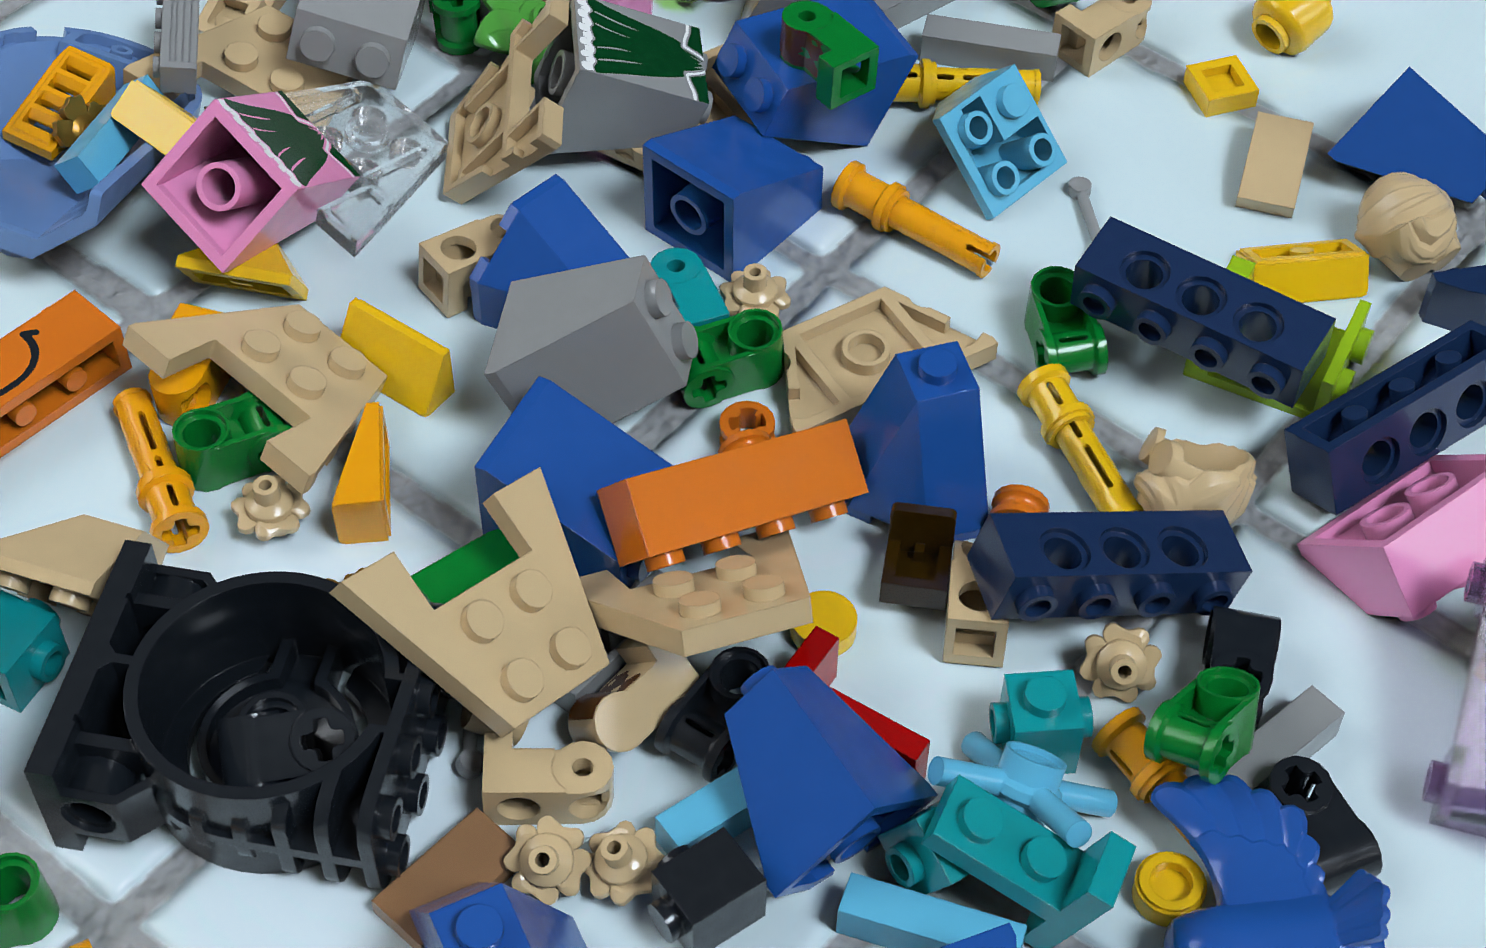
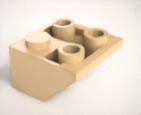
M85 514L0 538V587L15 591L17 595L28 599L36 598L47 605L55 607L57 604L76 609V612L92 617L125 540L151 543L159 565L163 564L169 544L142 530Z

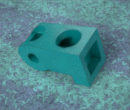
M668 248L658 252L652 258L651 266L659 279H664L669 285L672 300L685 321H689L693 326H702L730 317V313L709 272L696 253L684 248Z

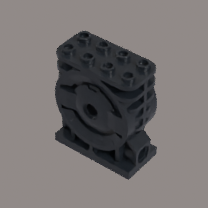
M125 540L23 772L56 847L83 851L89 836L132 842L165 824L170 833L184 847L204 860L223 868L256 874L286 872L298 874L303 869L321 864L326 880L341 883L346 880L351 868L357 867L363 868L366 884L369 888L383 890L389 885L392 877L400 878V875L406 869L410 853V836L406 832L411 816H421L424 811L429 791V776L425 772L430 756L439 757L443 751L447 734V717L444 715L448 699L455 698L333 597L329 592L338 583L314 575L287 571L250 573L216 582L210 572L159 565L151 543ZM435 602L429 603L434 610L444 605ZM343 671L351 674L344 686L345 692L361 710L368 726L343 753L321 768L301 777L290 778L289 781L256 787L224 785L215 720L280 710L281 713L315 707L337 708L346 712L354 720L350 705L341 692L337 690ZM327 718L317 720V732L306 735V744L308 749H320L323 760L333 759V747L344 743L345 736L342 729H330ZM197 732V752L205 780L192 776L190 771L191 748Z

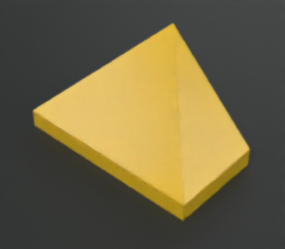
M279 243L225 273H222L200 248L179 254L175 264L176 268L197 283L307 301L309 289Z

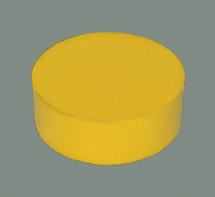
M832 591L811 592L813 623L790 629L792 640L799 648L814 627L818 626L839 637V656L846 652L855 641L857 631L856 609L841 594Z
M1168 851L1154 853L1145 858L1136 870L1131 891L1132 900L1138 912L1145 919L1156 925L1167 927L1172 919L1185 913L1202 909L1207 894L1206 877L1198 864L1183 854Z

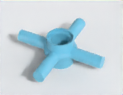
M978 731L966 735L961 744L962 752L974 763L936 756L931 760L928 767V780L932 785L946 787L948 783L960 774L1042 826L1046 825L1073 848L1085 845L1092 835L1091 825L1076 812L1108 818L1115 813L1118 805V798L1113 790L1062 780L1067 764L1056 755L1039 747L1018 741H1008L1003 751Z

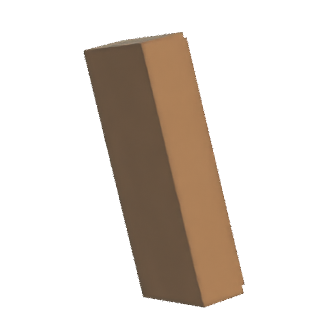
M476 807L400 875V878L397 877L371 900L373 912L412 948H424L409 910L477 882L504 884L516 873L507 869L503 862L505 855L512 850L516 841Z

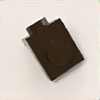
M903 502L892 504L879 602L945 610L957 512L954 509Z

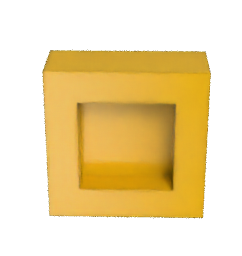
M1237 55L1186 65L1183 83L1205 117L1256 107L1259 88Z

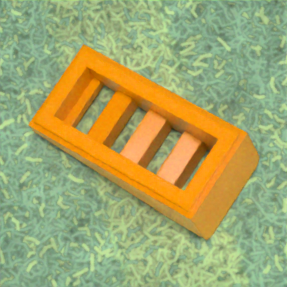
M68 46L52 62L3 128V139L53 161L65 148L59 146L57 140L53 137V132H46L33 125L38 122L53 129L52 123L54 121L63 120L60 114L50 110V108L59 112L66 98L71 97L66 93L73 96L82 95L85 104L92 101L97 102L99 105L108 104L116 94L115 68L112 64L73 46Z
M379 402L366 403L332 501L331 510L338 540L342 544L389 541V536H391L390 441L383 406H380Z

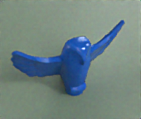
M1199 774L1188 777L1183 782H1164L1156 786L1152 791L1151 801L1153 805L1185 835L1190 845L1203 861L1209 874L1216 900V906L1197 909L1172 919L1164 935L1163 948H1385L1384 940L1389 935L1386 924L1391 917V912L1387 907L1391 894L1389 886L1383 884L1380 879L1371 873L1369 874L1364 869H1359L1332 896L1328 895L1323 884L1325 872L1316 864L1320 855V846L1313 837L1307 835L1308 821L1304 810L1295 805H1282L1278 798L1267 789L1259 788L1252 790L1242 779L1235 775H1226L1221 782L1213 785L1201 780Z

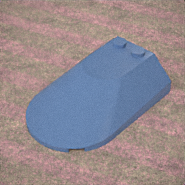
M31 26L0 31L1 253L11 257L33 259L96 227L165 157L163 153L142 138H139L114 170L92 189L76 194L54 167L69 147H66L53 161H50L3 139L2 136L3 128L40 78L68 46H73L113 65L115 68L117 93L124 85L123 69L130 63L154 54V49L118 36L79 28L64 27L63 37L37 36V31ZM199 84L196 86V94L184 92V94H180L173 100L174 103L198 119L202 101V92ZM38 122L33 125L46 132H53V129Z

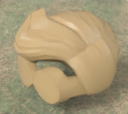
M1392 172L1376 180L1365 191L1359 205L1357 230L1354 237L1373 258H1378L1401 280L1412 281L1430 270H1440L1461 250L1456 233L1457 216L1454 212L1453 202L1447 192L1427 179H1421L1414 174Z
M1155 427L1146 438L1139 452V460L1147 464L1148 469L1138 472L1133 481L1135 489L1138 491L1137 501L1143 507V510H1223L1230 525L1245 512L1256 485L1257 476L1254 474L1256 461L1254 457L1246 450L1221 443L1199 445L1177 438L1169 440L1164 438L1166 429Z

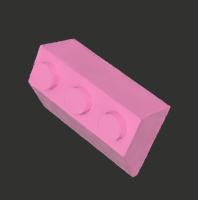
M1486 454L1435 455L1367 496L1297 543L1301 555L1368 615L1398 617L1400 621L1408 622L1431 614L1437 608L1436 602L1454 589L1466 587L1479 580L1482 576L1481 570L1486 567Z

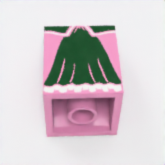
M283 91L214 99L141 185L222 273H225L325 216L360 175Z

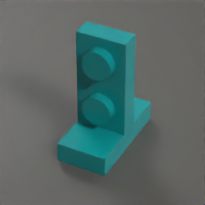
M960 774L947 784L921 842L922 845L1030 910L1031 912L1026 922L1027 929L1024 942L1034 948H1054L1114 907L1137 847L1113 831H1110L1084 851L1080 848H1073L1054 832Z

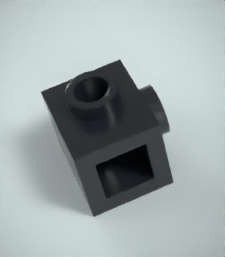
M725 827L693 846L682 845L673 849L662 858L657 868L651 871L652 903L648 905V912L656 929L668 943L678 940L683 948H715L765 916L766 878Z

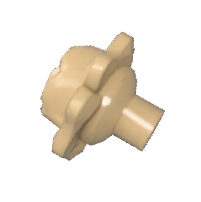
M758 263L747 265L744 271H734L731 274V282H725L720 285V294L725 300L724 303L730 316L744 310L756 308L767 310L779 318V310L787 309L791 305V298L785 292L787 286L786 279L781 276L771 277L770 271Z
M262 475L257 477L253 483L250 482L243 486V497L236 498L231 502V509L238 517L237 527L239 532L245 535L255 532L258 540L269 541L273 537H282L297 532L300 527L299 519L309 516L311 512L309 504L303 499V494L298 492L289 483L286 484V481L279 475Z
M1110 622L1103 629V637L1092 634L1086 638V657L1080 666L1079 673L1083 679L1093 681L1092 690L1095 696L1099 698L1115 696L1126 703H1131L1137 698L1138 688L1149 691L1155 687V667L1162 658V654L1156 645H1148L1150 641L1149 633L1144 628L1126 629L1117 623Z
M553 816L542 817L537 824V829L533 825L528 824L519 826L516 831L515 846L505 855L503 861L507 869L512 872H518L512 878V888L522 893L532 894L539 901L547 905L556 903L560 892L566 896H576L580 891L581 875L591 866L593 861L590 852L585 849H578L583 845L585 838L583 831L579 828L563 827Z
M625 820L620 822L610 832L597 833L590 837L589 846L593 852L591 853L593 861L584 873L590 879V892L594 898L601 900L610 895L615 905L625 906L637 895L652 893L651 871L657 868V865L664 857L657 849L656 834L652 828L644 827L636 831L633 824Z

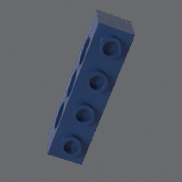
M1111 216L1079 259L1074 269L1070 304L1082 309L1087 315L1095 319L1106 320L1136 334L1141 340L1150 345L1161 346L1193 361L1194 364L1205 371L1221 374L1250 388L1260 397L1274 399L1291 408L1294 407L1325 358L1336 322L1334 317Z
M1469 320L1285 428L1284 434L1292 492L1330 513L1338 515L1486 425V326Z
M1223 510L990 513L967 554V559L991 620L1022 619L1024 621H1037L1043 618L1064 617L1097 619L1103 616L1141 615L1150 618L1162 614L1191 613L1209 616L1213 605L1228 608L1253 572Z

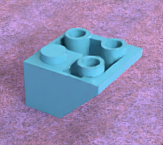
M1015 64L974 77L937 104L932 121L987 220L998 216L1067 163Z

